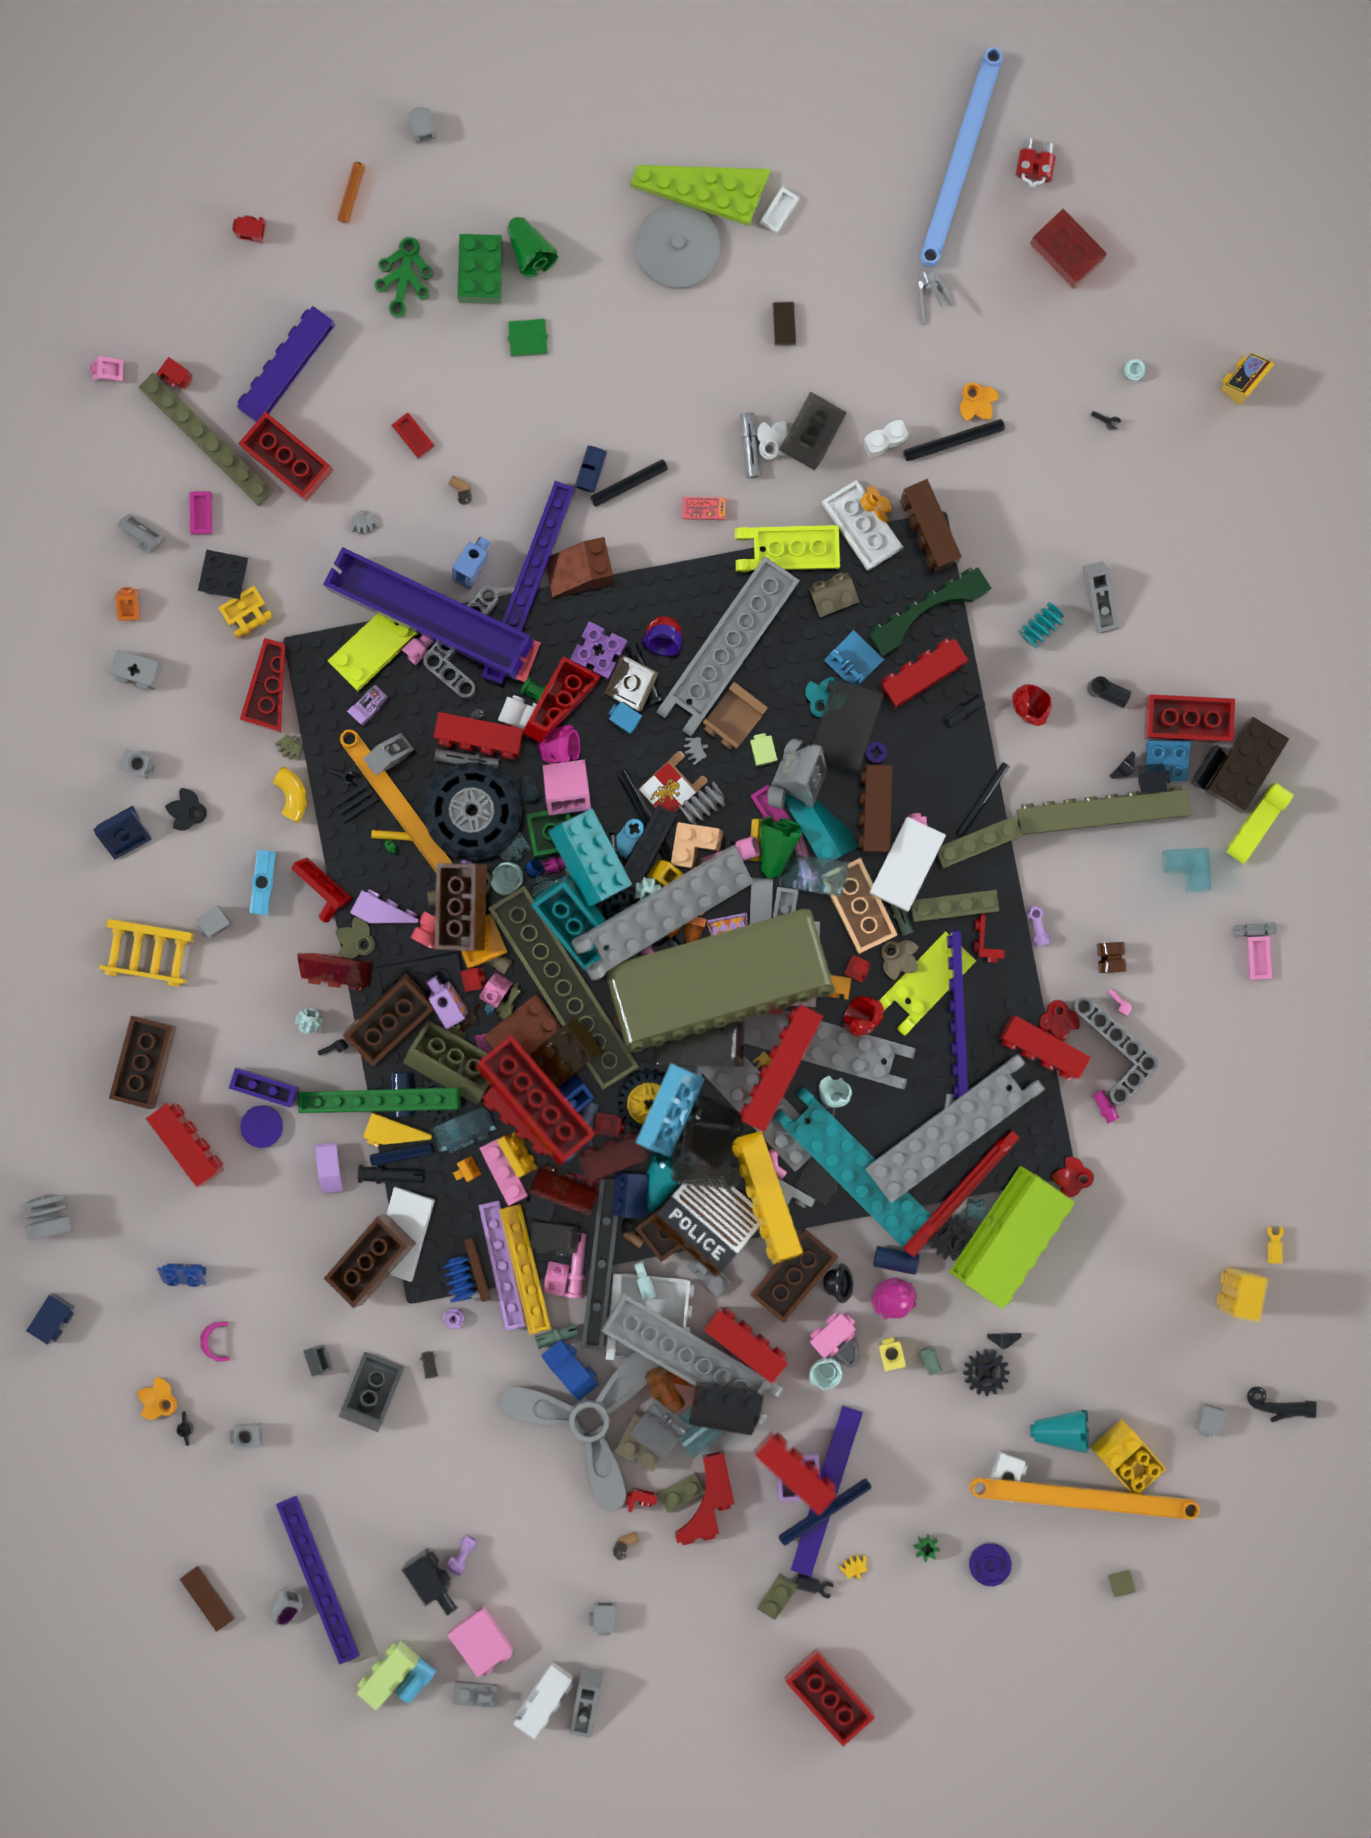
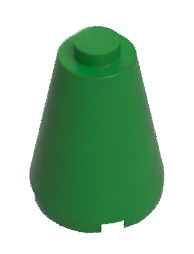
M515 217L510 220L507 230L522 275L526 278L538 276L536 272L540 270L548 271L558 260L557 250L524 217Z
M770 816L761 819L760 869L764 876L776 878V876L782 874L802 835L803 829H800L798 823L781 817L779 821H774L773 817Z

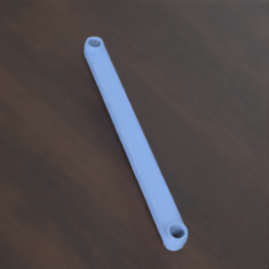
M995 47L989 48L983 56L920 256L921 263L926 267H934L939 261L1001 66L1003 55ZM995 55L998 60L992 62L988 59V56ZM932 253L936 259L928 261L924 255Z

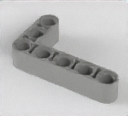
M491 586L483 587L467 606L472 609L478 608L481 610V613L488 616L498 604L499 595L495 588ZM487 592H492L495 594V598L491 602H486L483 600L484 595ZM436 642L424 656V665L461 698L466 700L472 699L477 690L475 684L449 662L456 651L452 649L448 651L443 650L442 645ZM434 656L438 657L440 660L439 664L435 667L429 666V659ZM453 670L456 673L455 678L450 681L446 680L445 673ZM464 684L472 686L469 694L461 693V687Z
M1088 997L1077 998L1073 1003V1011L1132 1063L1108 1092V1098L1113 1104H1126L1156 1071L1158 1059ZM1081 1001L1088 1003L1089 1007L1085 1013L1078 1009V1004ZM1097 1015L1103 1016L1105 1020L1101 1027L1096 1026L1094 1023V1018ZM1113 1029H1117L1120 1032V1038L1117 1041H1113L1110 1037ZM1130 1043L1136 1046V1052L1133 1055H1129L1126 1051V1047ZM1146 1057L1152 1060V1066L1147 1070L1142 1065V1061ZM1135 1073L1138 1076V1082L1132 1086L1128 1082V1077L1130 1074ZM1118 1089L1124 1092V1098L1121 1101H1116L1114 1098V1093Z

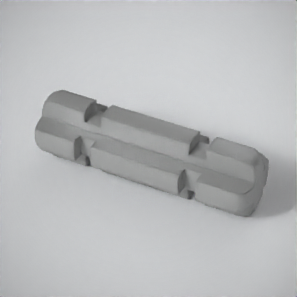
M1274 922L1266 923L1265 925L1264 923L1234 926L1235 936L1276 933V924Z

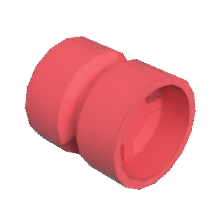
M424 911L419 921L421 926L415 927L410 938L435 950V916Z

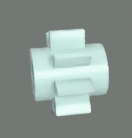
M643 878L641 883H636L635 897L642 900L659 890L661 884H656L655 878Z
M313 1008L301 1009L295 1019V1023L299 1024L298 1030L304 1034L317 1033L323 1021L322 1018H318L319 1012Z

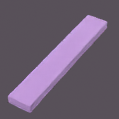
M498 1200L480 1204L479 1210L505 1331L526 1327L527 1324L499 1209H502L501 1203Z

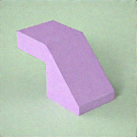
M337 1143L315 1145L318 1178L322 1194L343 1191Z

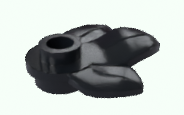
M180 788V800L172 801L165 806L167 812L176 818L173 824V828L176 830H188L193 824L202 823L207 817V810L204 805L199 803L197 794L186 788ZM198 809L200 811V815L198 817H194L193 812Z

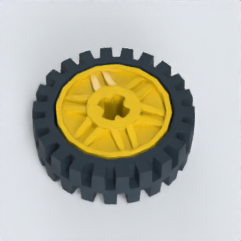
M649 1068L644 1069L642 1072L639 1070L636 1071V1074L629 1075L628 1079H625L618 1095V1109L620 1116L623 1117V1121L626 1124L628 1123L631 1129L635 1128L637 1132H641L666 1076L665 1072H658V1069L649 1071ZM646 1099H647L648 1101H649L650 1099H653V1103H652V1102H650L649 1104L646 1103Z

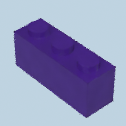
M235 1068L229 1089L291 1108L294 1106L299 1086L245 1069Z

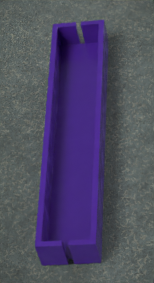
M344 547L341 548L334 562V565L342 571L341 574L334 568H331L323 583L330 592L514 680L516 679L523 665L521 658L526 659L534 643L529 635Z

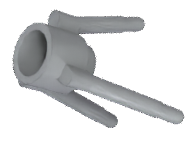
M935 269L924 271L919 275L921 281L918 282V286L920 289L923 325H926L925 288L927 291H934L939 306L942 307L943 302L938 291L939 287L949 305L953 306V302L940 276H937Z

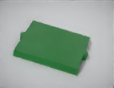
M545 319L508 321L509 337L507 339L510 342L511 357L548 354V334H546Z

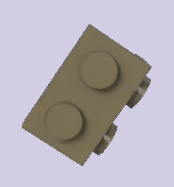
M848 573L836 574L832 579L818 581L808 588L819 617L859 602L853 581Z

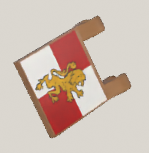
M681 751L674 754L668 762L638 789L655 808L660 805L676 813L680 809L678 805L682 807L684 800L688 801L691 799L692 795L694 796L708 783V779L705 776H701L692 785L675 766L685 758Z

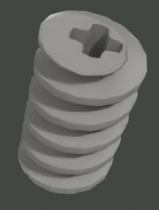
M714 781L712 782L713 789L705 786L706 794L699 790V798L692 795V803L684 800L685 808L678 805L691 824L697 825L695 818L703 821V813L711 816L710 808L717 812V804L725 806V797Z

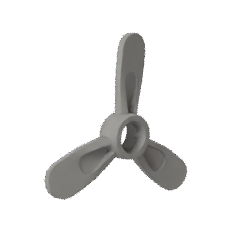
M634 1351L611 1375L596 1399H584L573 1406L546 1393L514 1386L509 1387L502 1393L499 1402L500 1408L505 1415L517 1420L540 1425L569 1426L571 1433L586 1444L588 1473L597 1503L603 1509L613 1511L619 1509L624 1504L627 1498V1490L619 1464L605 1438L611 1425L610 1413L634 1397L655 1376L658 1364ZM593 1407L601 1416V1421L604 1422V1425H600L593 1432L585 1433L575 1417L576 1415L579 1416L582 1411Z

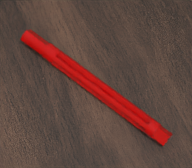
M1009 1130L999 1139L904 1245L903 1249L914 1258L1011 1150L1012 1146L1020 1138L1014 1131Z

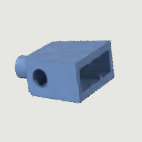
M479 537L475 544L469 542L452 567L453 581L471 590L487 562L488 552L486 550L490 545L488 540Z

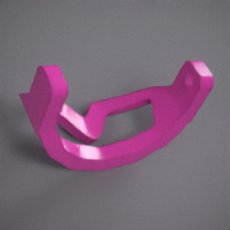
M228 1321L213 1322L200 1335L201 1350L214 1361H229V1357H216L213 1355L207 1344L211 1331L218 1326L228 1325Z

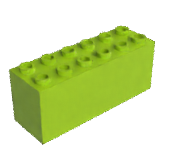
M1020 1166L949 1270V1273L1001 1309H1004L1011 1302L1017 1288L1023 1284L1029 1270L1035 1266L1040 1254L1048 1247V1242L1052 1236L1059 1231L1060 1224L1064 1218L1071 1213L1075 1202L1032 1172Z

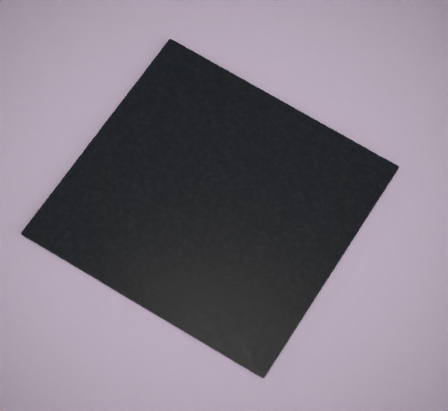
M942 511L950 529L948 515L946 512ZM905 518L887 523L902 544L903 550L869 571L866 570L840 531L839 569L786 570L800 580V582L703 719L704 721L708 718L729 691L733 682L768 707L765 714L737 750L733 747L729 750L721 743L722 739L719 736L715 735L712 737L704 730L706 726L703 725V721L692 737L682 731L693 714L677 703L666 718L656 713L662 703L648 708L646 700L642 711H637L630 707L642 715V719L633 733L629 735L609 721L611 717L608 715L614 704L619 705L620 701L604 693L609 681L600 677L592 692L558 727L571 725L578 732L580 738V755L578 760L585 759L591 809L596 814L604 832H615L617 836L629 820L638 819L642 821L618 779L617 773L627 769L634 784L639 789L674 754L681 751L685 758L675 766L692 785L701 776H705L708 779V783L705 786L713 789L712 782L714 781L725 797V806L717 804V812L710 808L711 816L703 813V821L695 818L697 825L721 829L723 831V838L731 839L735 846L736 841L751 836L753 819L764 818L752 800L751 795L766 785L771 786L787 743L791 739L796 738L805 741L804 748L813 746V744L822 747L828 771L816 800L849 828L857 844L858 836L862 834V827L858 825L859 814L863 813V806H859V795L861 791H864V785H860V772L864 770L866 765L892 766L890 850L908 814L921 813V817L926 816L928 827L946 835L942 845L962 838L956 832L997 772L985 705L971 713V717H965L951 727L944 718L947 714L958 708L960 703L964 704L976 696V694L979 693L983 698L965 602H948L937 605L920 615L908 628L901 646L883 657L884 660L855 690L824 661L853 630L877 652L869 639V634L872 633L870 629L879 623H882V625L890 622L888 618L897 612L903 614L908 611L906 607L913 602L918 601V603H921L926 599L925 595L929 592L942 590L944 588L943 584L950 579L958 580L960 576L957 564L937 573H934L933 569L930 570L925 561L927 554L925 550L919 548L917 543L918 534L916 530L912 531L908 522L910 518ZM760 547V551L765 552V547ZM754 548L613 574L615 584L613 586L552 598L550 586L539 588L522 630L523 633L529 635L533 640L541 643L529 677L537 684L547 686L562 657L570 659L577 644L583 646L585 641L582 640L581 636L590 621L604 628V635L610 637L611 633H614L626 639L628 642L627 646L633 643L639 644L638 646L647 667L658 672L656 678L658 684L656 686L661 697L665 699L754 571L736 572L735 561L739 559H754ZM848 573L853 581L859 602L819 617L808 588L818 581L832 579L836 574ZM512 594L499 596L498 604L488 616L502 622ZM495 597L483 600L486 602H491L494 600ZM474 608V610L481 612L480 609ZM657 617H671L681 627L682 645L679 653L675 656L658 655L642 645V639L647 633V626ZM369 621L284 638L286 658L327 876L352 897L349 904L337 909L334 913L337 929L344 927L352 928L353 919L357 916L350 912L361 891L367 892L368 889L380 894L378 899L384 902L389 899L399 904L397 909L403 912L408 909L418 914L416 917L418 920H420L424 911L436 916V907L429 908L427 891L436 890L437 875L413 841L392 840L398 850L396 854H390L384 846L385 841L389 839L371 838L372 830L406 831L340 742L341 734L345 730H354L370 751L378 744L400 733L403 734L414 750L400 764L385 772L426 826L424 804L427 792L441 773L455 766V764L435 762L436 748L476 755V753L481 754L478 749H473V752L460 750L461 748L458 745H453L452 748L440 746L434 738L438 712L469 718L473 711L481 708V710L485 711V716L480 720L502 724L498 722L507 697L512 698L515 695L525 699L524 703L532 706L533 703L537 704L536 699L520 693L524 682L514 680L508 676H505L502 685L484 679L481 676L485 665L456 652L449 662L471 679L477 689L475 696L472 699L466 700L457 695L431 673L424 665V658L417 665H414L407 658L408 655L400 651L357 692L329 664L328 660ZM418 634L415 639H420L422 635ZM948 638L951 641L955 638L968 658L967 663L893 710L880 691L883 679L893 672L895 675L899 674L901 667L910 661L915 664L918 662L919 656L928 650L934 652L937 645ZM434 642V643L428 648V651L431 649V647H432L436 642ZM442 645L443 650H451L450 648H447ZM602 647L594 649L596 656L604 654ZM625 648L622 655L629 657V654ZM434 656L429 659L428 664L431 667H435L439 664L440 660ZM615 656L613 662L616 663V665L618 663L619 658ZM588 665V667H587V669H589V670H591V671H593V669H594L593 667H591V666H589V665ZM453 670L445 673V679L449 681L453 680L456 676ZM833 677L837 687L836 693L847 694V701L840 710L830 711L825 717H816L810 710L811 702L806 697V687L809 681L819 686L823 680ZM464 684L461 687V693L469 694L472 690L470 684ZM377 685L388 696V699L375 715L362 726L347 711L369 689ZM688 699L686 703L688 705H691L693 701L692 699ZM818 703L816 705V708L822 711L824 709V705L822 703ZM766 733V736L772 737L777 762L756 767L750 741L754 740L753 736ZM348 735V736H346V737H345V740H344L345 743H346V744H352V743H354V742H355V736H354V735ZM525 735L520 758L515 757V760L502 758L501 754L494 753V756L481 754V756L500 759L498 769L513 782L521 797L523 818L516 838L505 851L486 860L471 862L473 864H487V872L491 873L492 876V871L500 863L510 861L518 864L524 875V882L521 887L526 886L533 899H535L538 894L553 885L556 879H560L567 874L565 868L559 870V873L546 874L542 862L550 860V857L553 856L536 859L543 866V873L535 878L528 877L526 875L527 872L524 870L525 865L534 859L526 814L548 810L543 765H549L541 758L537 749L538 741ZM700 737L702 745L708 744V748L703 749L707 757L693 765L696 759H688L693 754H685V751L691 748L684 747L685 744L687 745L691 741H686L685 738ZM872 742H881L887 749L886 758L879 764H872L865 757L866 748ZM330 768L345 773L347 771L358 773L360 777H352V782L357 785L347 784L343 778L329 773ZM365 782H368L379 800L343 823L331 805ZM1000 783L965 836L1007 819ZM705 786L700 789L704 794H706ZM364 789L363 791H361L360 793H358L357 795H355L354 797L340 805L338 808H343L359 796L366 793L368 790ZM639 791L651 815H653L656 808ZM368 796L344 812V817L372 799V796ZM784 804V810L790 819L795 822L786 804ZM475 806L471 807L468 815H476L478 808ZM681 809L675 813L677 816L665 837L672 853L677 823L691 824ZM588 810L570 812V818L572 819ZM638 823L630 825L632 834L640 832ZM804 838L813 867L819 869L821 876L861 858L874 884L888 854L862 853V848H856L828 865L821 867ZM1012 841L944 869H941L935 857L915 900L997 890L999 911L985 913L983 948L1005 950L1004 959H999V963L986 962V958L977 957V953L973 952L974 940H978V931H975V920L979 918L980 914L912 923L910 908L908 917L915 932L902 937L897 921L892 917L894 913L890 903L882 899L881 901L896 930L897 936L857 954L824 883L823 886L819 885L816 889L803 891L799 877L794 876H798L801 872L794 848L782 874L773 878L771 918H773L777 887L799 890L795 911L809 909L812 912L814 922H820L819 939L830 975L849 978L844 976L843 973L851 955L864 959L871 964L863 983L851 979L848 1000L843 999L841 994L839 998L816 997V1007L806 1008L822 1015L821 1021L845 1028L843 1026L844 1014L855 997L866 996L879 1001L905 974L901 971L898 978L893 980L885 973L881 948L886 942L895 941L899 943L904 940L914 942L919 947L913 954L917 961L945 931L950 935V931L959 930L961 931V946L976 960L963 974L968 1090L1012 1057L1021 1054L1022 1051L1017 1048L1011 1050L1002 1045L1003 1040L999 1039L1004 1027L1010 1016H1017L1039 1028V1020L1045 1013ZM699 849L697 866L701 865L702 857L716 853V851ZM659 852L656 853L644 878H647V874L658 859L663 860ZM446 853V855L449 857L452 863L461 864V859L455 858ZM743 861L751 877L768 878L761 871L759 861ZM676 867L683 874H686L687 872L692 870L687 868ZM751 885L709 909L703 916L699 915L698 917L705 918L707 921L746 913L747 925H749ZM629 886L620 891L625 893V897L631 893L634 900V888ZM492 889L486 895V915L491 913L488 908L509 895L503 896ZM606 899L594 904L600 913L604 912L600 908L605 904L604 901ZM366 922L370 927V936L375 941L374 951L369 955H358L353 959L343 957L354 1021L380 998L374 967L458 952L462 971L469 970L461 950H433L410 938L415 927L421 926L420 923L371 924ZM496 922L508 951L507 954L502 956H507L514 961L509 971L505 975H501L512 981L513 985L519 983L518 990H520V993L512 1002L514 1005L512 1013L537 994L558 1020ZM707 922L699 939L711 936ZM684 925L675 935L681 945L685 942ZM363 941L361 947L363 949L368 948V942ZM668 941L660 946L651 944L654 953L670 948ZM566 949L614 1025L616 1009L606 974L599 979L591 980L588 972L581 968ZM891 949L888 954L894 955L896 950ZM640 951L638 952V957H642ZM485 963L474 967L484 968L486 982L495 972H498L496 968ZM483 989L460 995L468 1007L467 1011H472L477 1003L480 1005L475 1013L477 1016L476 1023L472 1026H467L463 1031L466 1032L464 1040L476 1047L475 1036L488 1034L505 1020L496 1017L495 1010L493 1014H486L484 1010L487 1003L479 998ZM948 990L905 1036L897 1030V1027L909 1014L895 1001L883 1012L882 1022L868 1034L916 1048L914 1059L895 1054L889 1073L890 1075L907 1079L905 1090L801 1060L783 1097L801 1115L806 1110L807 1105L795 1093L802 1086L820 1103L822 1102L819 1095L820 1081L827 1076H831L833 1080L842 1078L843 1081L850 1085L852 1096L850 1101L841 1107L839 1123L875 1159L879 1158L942 1111L945 1107L946 1094L954 1095V1085H957V1077H953V1064H956V1055H952V1043H955V1034H951V1021H954V1013H950V1000H953V991ZM906 998L905 1003L910 1004L911 1000ZM789 1006L783 1010L791 1012L793 1007L798 1008L799 1006ZM435 1009L374 1066L361 1055L367 1090L391 1089V1073H412L413 1089H418V1086L424 1087V1080L431 1083V1078L403 1062L410 1047L428 1020L444 1027ZM462 1020L456 1023L454 1026L456 1027L458 1024L463 1026ZM724 1026V1027H721V1028H719V1029L723 1032L725 1026ZM616 1029L617 1032L619 1033L620 1037H621L622 1040H623L622 1032H620L618 1029ZM729 1039L755 1067L758 1065L759 1060L753 1063L754 1059L760 1056L762 1052H766L768 1056L771 1052L770 1050ZM667 1041L660 1046L644 1048L640 1052H631L638 1065L639 1062L681 1065L683 1052L672 1041ZM1020 1055L1025 1064L1011 1073V1077L1021 1090H1024L1036 1080H1039L1045 1089L907 1192L921 1206L944 1202L1009 1130L1014 1131L1020 1138L968 1197L1004 1190L1020 1166L1045 1182L1054 1181L1051 1174L1066 1167V1157H1073L1056 1069L1050 1071L1040 1066L1041 1061L1035 1058L1033 1061ZM883 1058L881 1059V1064L885 1065L887 1060ZM587 1065L579 1070L576 1075L595 1097L592 1101L600 1104L598 1112L620 1115L618 1109L619 1090L625 1079L627 1080L631 1074H636L639 1067L603 1090ZM763 1065L758 1068L759 1072H761ZM701 1074V1077L705 1078L671 1156L684 1164L683 1170L687 1172L689 1169L691 1173L702 1160L710 1163L718 1174L729 1179L734 1188L742 1191L748 1197L745 1179L741 1177L739 1172L740 1164L738 1158L734 1156L732 1151V1142L738 1137L756 1133L757 1131L751 1125L741 1121L742 1116L739 1115V1112ZM1008 1085L1006 1090L1011 1091L1012 1086ZM460 1095L461 1109H455L457 1111L456 1114L450 1112L451 1119L449 1120L444 1116L441 1123H439L438 1118H435L433 1123L430 1122L429 1116L423 1119L424 1112L417 1113V1110H413L414 1116H392V1111H373L372 1113L380 1114L434 1135L433 1139L379 1144L378 1147L379 1153L428 1143L433 1148V1154L381 1164L383 1168L424 1170L423 1183L384 1181L388 1203H390L393 1189L396 1186L435 1199L413 1281L403 1280L407 1302L412 1304L454 1296L453 1294H448V1291L452 1290L453 1286L446 1284L452 1278L445 1277V1274L450 1272V1269L443 1268L444 1265L449 1263L445 1259L468 1256L464 1241L472 1236L475 1240L489 1289L496 1288L479 1205L500 1200L501 1208L521 1204L539 1279L546 1277L549 1262L569 1265V1273L571 1272L574 1232H580L579 1241H581L582 1233L588 1234L583 1271L590 1270L598 1200L577 1195L575 1191L599 1197L600 1184L574 1178L573 1173L600 1180L601 1176L615 1178L616 1172L646 1174L655 1151L636 1143L640 1133L635 1128L631 1129L628 1123H625L624 1134L620 1133L619 1138L595 1134L593 1137V1147H589L587 1142L574 1160L569 1163H562L560 1166L549 1153L547 1155L544 1153L539 1155L531 1147L533 1143L526 1139L524 1145L529 1154H532L535 1158L534 1163L537 1169L520 1178L529 1194L527 1197L531 1198V1195L534 1193L557 1200L552 1220L547 1222L526 1215L527 1210L523 1208L527 1197L508 1206L479 1148L498 1138L512 1134L517 1129L512 1124L507 1126L499 1118L501 1114L496 1110L490 1111L483 1104L485 1102L483 1098L476 1105ZM646 1099V1103H653V1099H650L649 1101ZM439 1110L438 1114H442L446 1110ZM596 1115L593 1122V1131L595 1127ZM806 1118L805 1120L809 1124L810 1119ZM765 1141L767 1149L769 1151V1149H771L772 1147ZM472 1155L482 1174L469 1182L464 1177L456 1180L453 1173L459 1170L457 1163ZM780 1156L777 1157L778 1165L787 1171L782 1181L815 1199L812 1207L806 1205L803 1208L794 1203L796 1198H791L787 1208L795 1230L870 1216L812 1156L796 1172ZM572 1181L570 1187L571 1191L566 1192L567 1182ZM651 1211L650 1213H647V1212H646V1218L649 1217V1216H650L651 1214H653L654 1212H652V1211ZM618 1216L613 1265L656 1257L645 1241L638 1248L623 1238L624 1233L636 1231V1234L640 1236L635 1227L646 1218ZM759 1228L750 1237V1239L761 1237ZM681 1247L674 1253L683 1252L685 1250ZM467 1260L464 1264H470V1260ZM471 1267L470 1269L466 1270V1272L472 1273L473 1275L472 1277L467 1279L468 1281L474 1282V1285L471 1286L469 1289L478 1291L476 1280Z

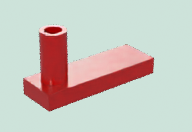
M306 857L294 862L291 869L326 900L319 914V919L329 923L336 910L349 904L352 897L309 858Z

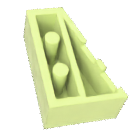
M401 1640L397 1644L393 1642L385 1652L387 1654L383 1661L379 1659L371 1668L374 1672L369 1678L365 1675L357 1685L359 1687L357 1695L374 1710H377L396 1686L404 1680L406 1674L416 1666L420 1658Z

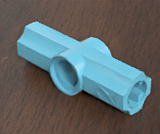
M257 850L255 872L252 879L253 888L249 912L251 914H269L271 890L274 885L273 874L276 852ZM261 877H266L268 884L265 888L261 889L258 886V880Z

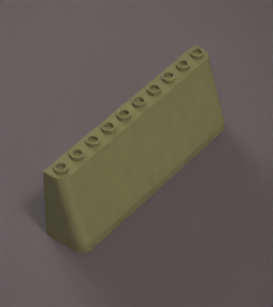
M809 909L797 910L628 960L606 971L607 981L628 1053L640 1052L650 1046H660L671 1040H681L685 1036L694 1033L701 1034L711 1028H721L735 1021L742 1022L755 1015L762 1016L772 1010H782L789 1007V1005L806 1003L810 999L826 997L835 992L812 912Z

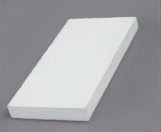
M855 480L821 501V504L835 525H839L840 532L866 570L869 571L903 550V546L887 523L878 519L873 511L867 512L862 507L860 499L865 491L858 480Z
M907 817L870 890V894L909 912L946 835Z
M397 1186L393 1189L387 1214L416 1244L389 1275L411 1282L413 1281L435 1199Z

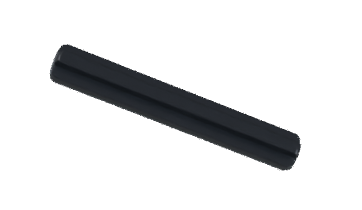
M661 459L593 494L590 499L593 505L597 507L665 472L668 466Z

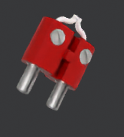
M1027 138L1025 148L1019 152L1016 176L1028 182L1030 187H1035L1036 184L1051 182L1056 156L1052 154L1054 144L1051 142L1050 145V142H1048L1045 152L1041 151L1040 154L1032 149L1033 139ZM1031 178H1035V182L1033 184L1030 180Z

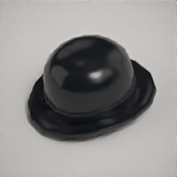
M843 1263L839 1264L837 1269L827 1271L823 1278L825 1292L835 1297L840 1303L847 1302L853 1292L852 1274Z

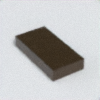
M773 302L775 346L796 345L794 302Z

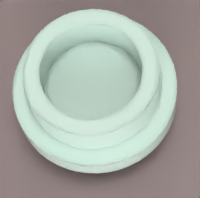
M1132 359L1126 363L1124 374L1129 380H1140L1145 374V365L1140 360Z

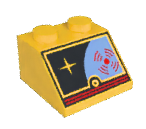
M1250 353L1247 358L1242 356L1235 365L1238 369L1234 374L1229 372L1221 381L1224 383V386L1220 390L1238 405H1241L1274 366L1272 361Z

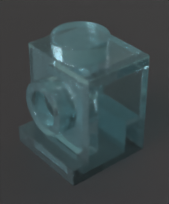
M519 832L512 843L499 855L504 862L511 861L512 859L516 862L525 856L523 851L527 849L528 852H531L533 849Z

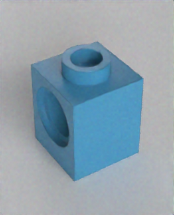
M622 702L619 705L614 704L608 713L611 716L609 721L629 735L633 733L642 719V715Z

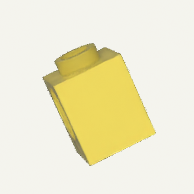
M894 1337L882 1339V1343L878 1344L884 1370L889 1371L906 1367L899 1339L895 1340ZM895 1348L897 1350L896 1357L892 1359L887 1358V1349Z

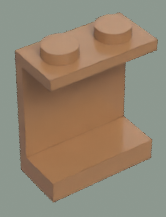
M733 682L726 695L708 718L703 721V725L706 726L704 730L712 737L715 735L719 736L722 739L721 743L729 750L732 747L737 750L765 714L768 707Z

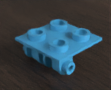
M853 630L824 661L855 690L884 659Z
M1148 740V743H1146V765L1163 763L1165 770L1170 772V781H1187L1191 741Z

